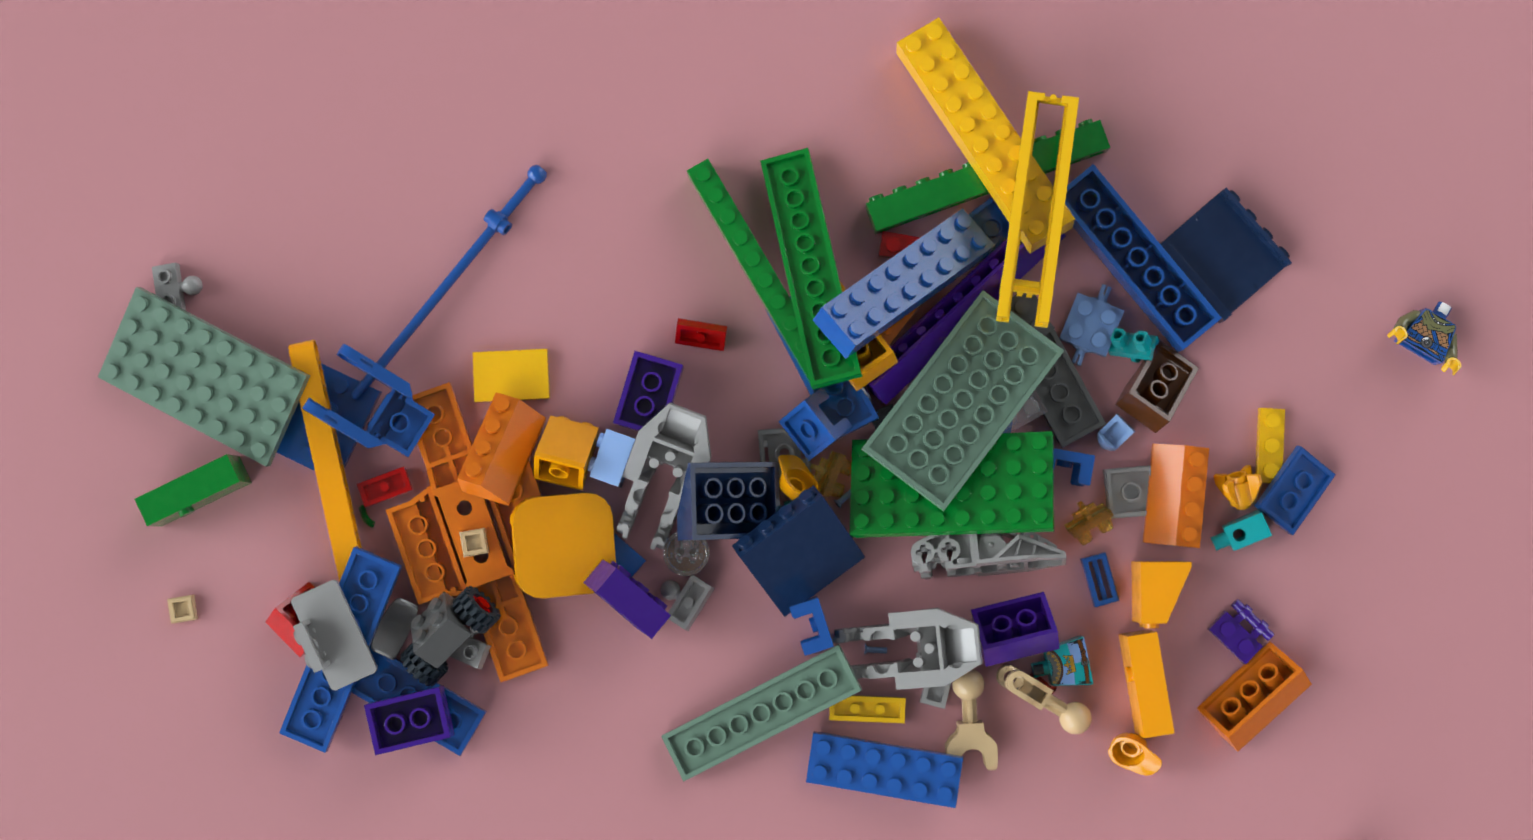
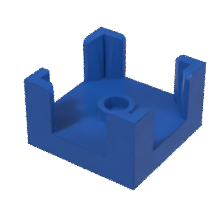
M823 387L778 421L808 461L853 428L847 418H843L833 426L818 405L829 398L828 393Z
M1054 448V468L1055 462H1057L1056 466L1072 468L1073 465L1071 485L1090 486L1095 455Z
M817 596L789 607L794 619L811 613L813 617L809 618L813 633L818 632L819 635L801 641L805 656L834 647Z

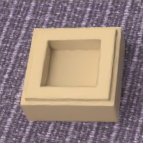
M486 528L459 532L463 557L490 553Z
M195 595L167 599L171 624L198 619Z

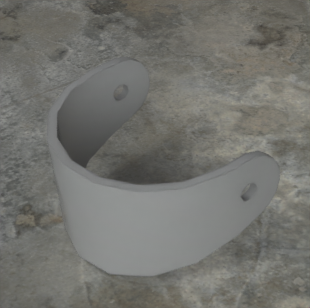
M402 598L395 599L379 623L371 644V650L394 660L411 630V623L417 616L419 607Z

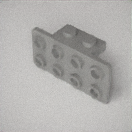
M337 580L328 581L291 600V604L300 623L293 626L295 630L293 632L294 638L299 645H302L307 666L312 668L314 673L322 670L332 690H338L377 671L375 660Z

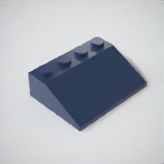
M779 462L688 463L677 513L678 540L739 539L755 529L762 521L767 520L780 509Z

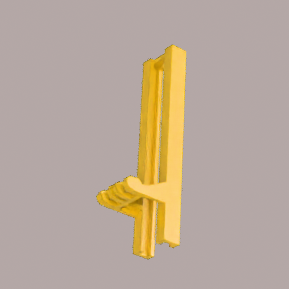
M1028 91L996 321L1009 323L1013 292H1016V296L1022 297L1023 293H1026L1027 298H1032V295H1039L1035 326L1048 328L1079 97L1062 95V98H1057L1055 94L1049 97L1045 96V93ZM1039 103L1064 106L1042 274L1040 282L1015 279L1038 108Z

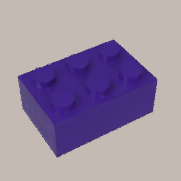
M634 351L613 423L639 431L668 403L674 402L684 366Z
M602 560L583 583L634 627L652 639L671 617L665 610L667 605L658 597L652 595L649 592L650 590L642 583L630 577L631 574L621 565L614 561L609 564Z
M1044 592L971 609L972 622L979 625L981 653L986 667L1060 649L1058 630Z
M444 685L364 705L375 755L438 741L455 735Z

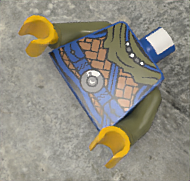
M1439 301L1433 311L1427 308L1419 311L1413 310L1399 317L1393 330L1387 334L1389 338L1395 335L1394 342L1397 345L1403 346L1433 365L1445 362L1441 367L1443 372L1451 368L1453 371L1452 375H1455L1462 367L1461 362L1458 360L1456 325L1446 320L1452 308L1446 303Z

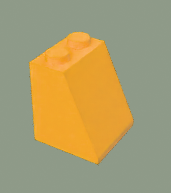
M550 415L535 451L534 479L583 491L588 474V465L596 448L599 427H595L588 422L579 423L571 421L564 416L555 417Z
M1131 561L1132 621L1139 623V627L1159 628V624H1167L1192 568V562Z

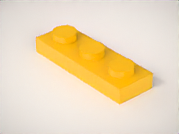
M1258 408L1255 474L1261 475L1262 483H1271L1283 466L1285 409Z
M852 695L829 707V720L905 723L906 698Z

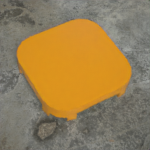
M582 492L528 497L516 506L510 516L515 583L523 592L534 598H553L595 593L583 582L602 560L609 564L612 561L616 563L611 507L604 498L597 494Z

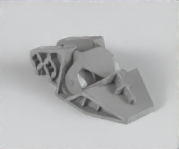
M670 402L638 431L622 477L634 481L625 504V510L617 526L616 532L623 534L622 538H628L650 481L659 464L663 465L665 463L674 468L673 475L677 478L669 491L666 507L650 547L653 550L656 547L664 549L677 517L688 463H710L712 458L705 415Z
M1023 532L1021 534L930 535L914 543L911 548L914 572H919L921 579L925 578V580L933 578L932 570L936 569L937 564H941L942 568H946L947 577L978 575L979 577L1020 573L1066 565V552L1057 549V545L1035 532ZM1002 536L1011 538L1013 540H1011L1009 543H1006L1003 540ZM949 551H953L951 561L947 557ZM923 554H928L927 559H925L926 563L923 562Z
M940 608L888 613L889 624L835 629V637L832 638L833 643H845L858 640H895L910 635L911 640L917 642L918 653H916L915 659L906 658L896 661L850 665L857 679L895 677L896 690L947 686L983 663L979 625Z

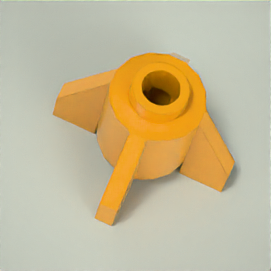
M1246 465L1240 471L1232 472L1228 475H1214L1215 485L1227 498L1231 507H1236L1237 510H1245L1250 508L1251 504L1255 502L1262 485L1260 474H1252L1251 465Z

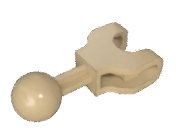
M1005 664L998 669L996 680L1001 686L1039 710H1042L1044 707L1059 716L1060 724L1066 732L1081 734L1090 727L1092 721L1091 712L1084 704L1080 702L1066 704L1052 695V689L1013 665ZM1007 671H1011V672L1007 675L1006 680H1004V674H1005Z
M972 669L952 682L955 694L962 699V720L956 721V730L945 743V753L962 756L968 750H979L982 753L983 763L987 770H996L998 767L997 744L990 734L985 732L983 721L977 720V698L982 694L985 683L982 675L977 670Z

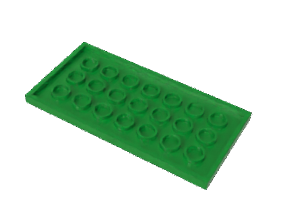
M1052 431L1002 433L944 511L861 450L868 439L852 440L849 530L852 538L1054 532V438Z

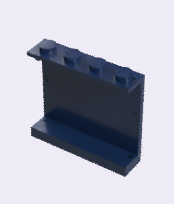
M1227 187L1160 243L1221 316L1222 319L1218 323L1228 319L1232 312L1283 268L1292 263L1289 259V253L1283 247L1276 245L1272 240L1273 235L1265 227L1262 228L1256 222L1257 217L1250 209H1245L1240 203L1239 196L1233 190L1229 191Z
M814 485L804 490L789 504L782 506L778 512L767 520L762 521L755 529L739 538L732 545L738 556L784 617L791 613L790 606L807 601L865 558L860 548Z

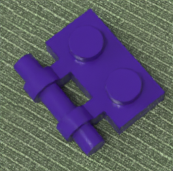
M1236 599L1231 606L1237 613L1232 617L1227 611H1224L1211 624L1208 630L1243 664H1247L1263 647L1256 640L1257 637L1262 635L1268 641L1274 636V633L1268 628L1269 625L1264 620H1260L1252 613L1253 609L1248 604L1244 605L1239 599ZM1243 619L1254 627L1250 632H1247L1239 624Z

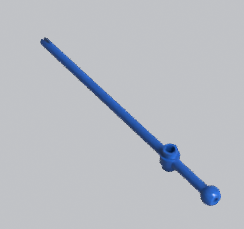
M539 165L531 166L527 173L528 178L503 209L498 212L491 209L486 213L484 221L488 223V227L376 362L384 368L388 365L493 235L498 232L506 235L510 231L512 223L508 221V217L535 184H541L545 181L547 172ZM366 374L352 391L351 398L359 400L375 379Z

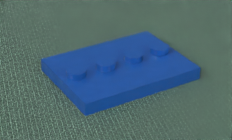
M322 364L331 410L364 430L382 392L369 387L359 400H353L351 393L360 381ZM299 401L277 453L315 471ZM336 430L345 468L357 442Z

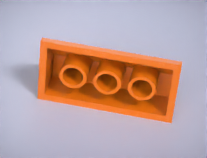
M496 392L457 477L461 491L509 506L544 426L546 417L520 399Z
M1152 443L1151 475H1149L1147 515L1145 516L1143 543L1200 548L1209 448Z
M1269 641L1247 664H1244L1197 707V710L1221 737L1238 752L1312 684L1304 670Z

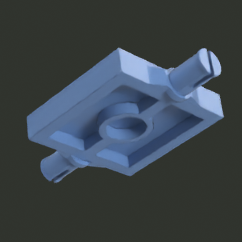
M1102 284L1097 298L1077 293L1059 339L1061 341L1071 344L1076 349L1072 359L1073 364L1076 363L1078 356H1080L1076 364L1077 366H1081L1085 353H1094L1106 357L1112 343L1110 339L1115 328H1118L1124 310L1116 308L1107 302L1112 290L1108 286L1105 295H1103L1107 285Z

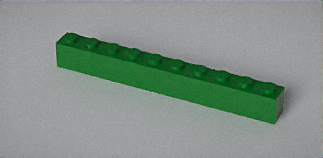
M1092 119L1080 122L1078 124L1079 127L1075 128L1070 165L1103 154L1111 148L1101 120L1093 122ZM1061 129L1055 132L1056 136L1046 138L1044 135L1034 139L1032 156L1045 174L1056 170ZM967 162L962 165L963 169L954 172L953 169H948L940 172L938 178L930 180L929 177L916 181V186L907 188L906 185L897 187L892 190L893 194L884 197L883 194L872 196L869 198L870 202L866 203L865 209L876 235L990 193L970 163Z
M706 159L688 169V177L810 384L792 300L709 159Z

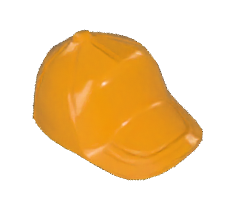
M794 455L778 456L782 471L779 486L787 497L794 500L804 490L809 489L813 485L818 490L819 486L816 479L799 457Z
M1124 732L1117 735L1112 740L1108 749L1109 756L1115 764L1141 775H1152L1162 766V760L1148 748L1147 741L1135 733Z

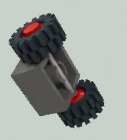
M467 586L456 598L443 592L438 598L436 597L431 600L428 608L421 615L419 614L413 619L411 623L412 643L403 651L400 659L403 661V666L408 668L406 671L409 674L412 673L415 680L418 678L421 684L425 683L426 686H434L448 672L449 667L446 660L471 635L470 626L472 630H477L478 633L484 634L500 619L499 609L495 608V603L491 602V599L488 596L486 597L484 592H479L478 588H473L472 586Z

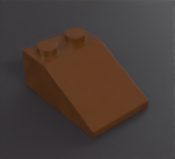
M1159 340L1154 349L1152 361L1144 360L1115 405L1154 433H1157L1172 419L1199 368Z

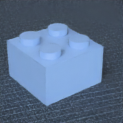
M606 429L605 434L601 432L596 443V447L599 448L597 457L592 456L587 470L591 472L589 477L622 488L625 480L622 475L635 439Z

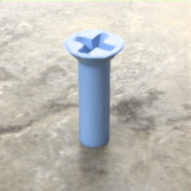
M851 489L838 500H834L839 508L850 498Z
M865 644L866 650L864 655L866 653L887 654V647H871Z

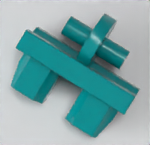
M1115 328L1110 338L1112 343L1108 352L1111 356L1130 358L1134 363H1139L1141 359L1152 361L1154 349L1159 343L1158 336L1148 335L1146 331L1130 333L1125 332L1122 328Z

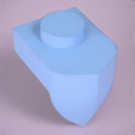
M1116 414L1097 433V440L1101 448L1115 451L1135 430L1119 414Z

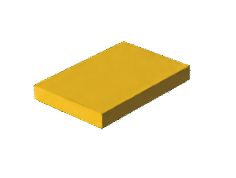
M548 349L472 352L474 402H492L496 392L520 400L550 399Z

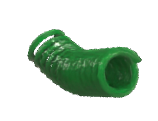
M360 505L361 507L358 509L361 512L364 523L366 522L368 526L373 528L375 521L369 518L364 505Z

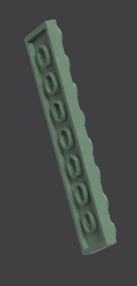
M839 644L661 737L684 782L862 691V688Z

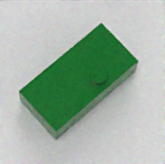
M226 454L134 500L147 526L162 527L251 484L252 481L240 456Z

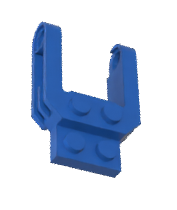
M342 344L336 355L391 389L390 393L384 397L367 424L366 431L332 410L321 406L311 398H308L302 409L366 448L386 444L409 457L435 414L413 401L410 383L348 345Z

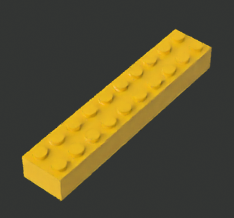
M938 17L897 42L896 54L1010 223L1021 138ZM1033 156L1031 159L1020 238L1029 253L1046 244L1053 185ZM1066 204L1061 235L1072 229L1075 221Z

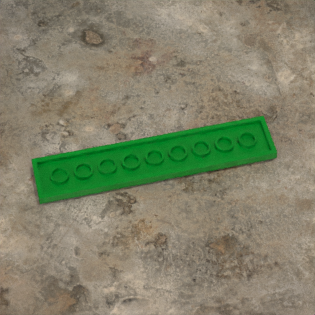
M808 148L761 160L811 387L814 390L863 377L857 351L845 359L813 321L821 307L843 291L810 151Z

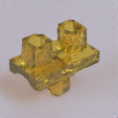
M831 451L829 458L822 457L819 465L811 463L810 469L816 471L814 478L818 482V491L821 495L826 497H842L845 485L836 482L839 473L846 476L851 474V462L845 459L846 455Z
M1082 501L1076 503L1078 511L1071 514L1073 520L1064 525L1066 530L1083 546L1092 541L1093 537L1089 531L1097 526L1101 533L1112 530L1114 527L1111 517L1114 515L1111 509H1108L1104 503L1096 506L1092 502L1085 506Z

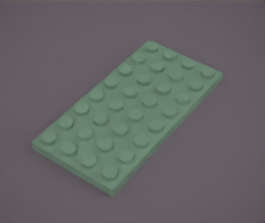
M136 287L98 378L268 467L273 462L310 375L141 287Z
M984 290L861 449L942 511L946 509L1064 352L1062 348L1012 311H1010L1009 323L996 321L998 301Z

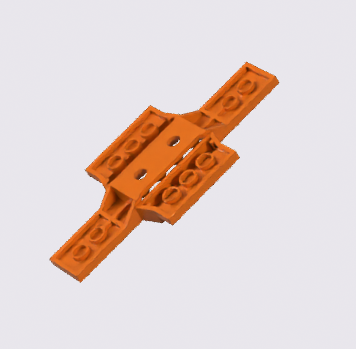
M448 382L412 395L414 402L435 414L418 441L430 486L412 500L386 509V513L418 605L429 602L436 597L438 598L443 592L450 596H458L467 586L476 587L479 592H484V595L488 596L491 599L490 601L495 603V608L500 611V619L484 633L487 644L491 646L489 651L500 682L549 666L525 594L515 583L513 575L515 574L510 516L516 506L525 498L542 496L537 480L534 479V471L530 460H528L509 506L489 500L513 567L511 568L505 559L485 498L462 492L457 480L472 442L451 383ZM461 501L471 503L472 511L470 514L464 516L458 512V505ZM486 528L490 551L486 562L478 563L474 556L463 557L459 532Z

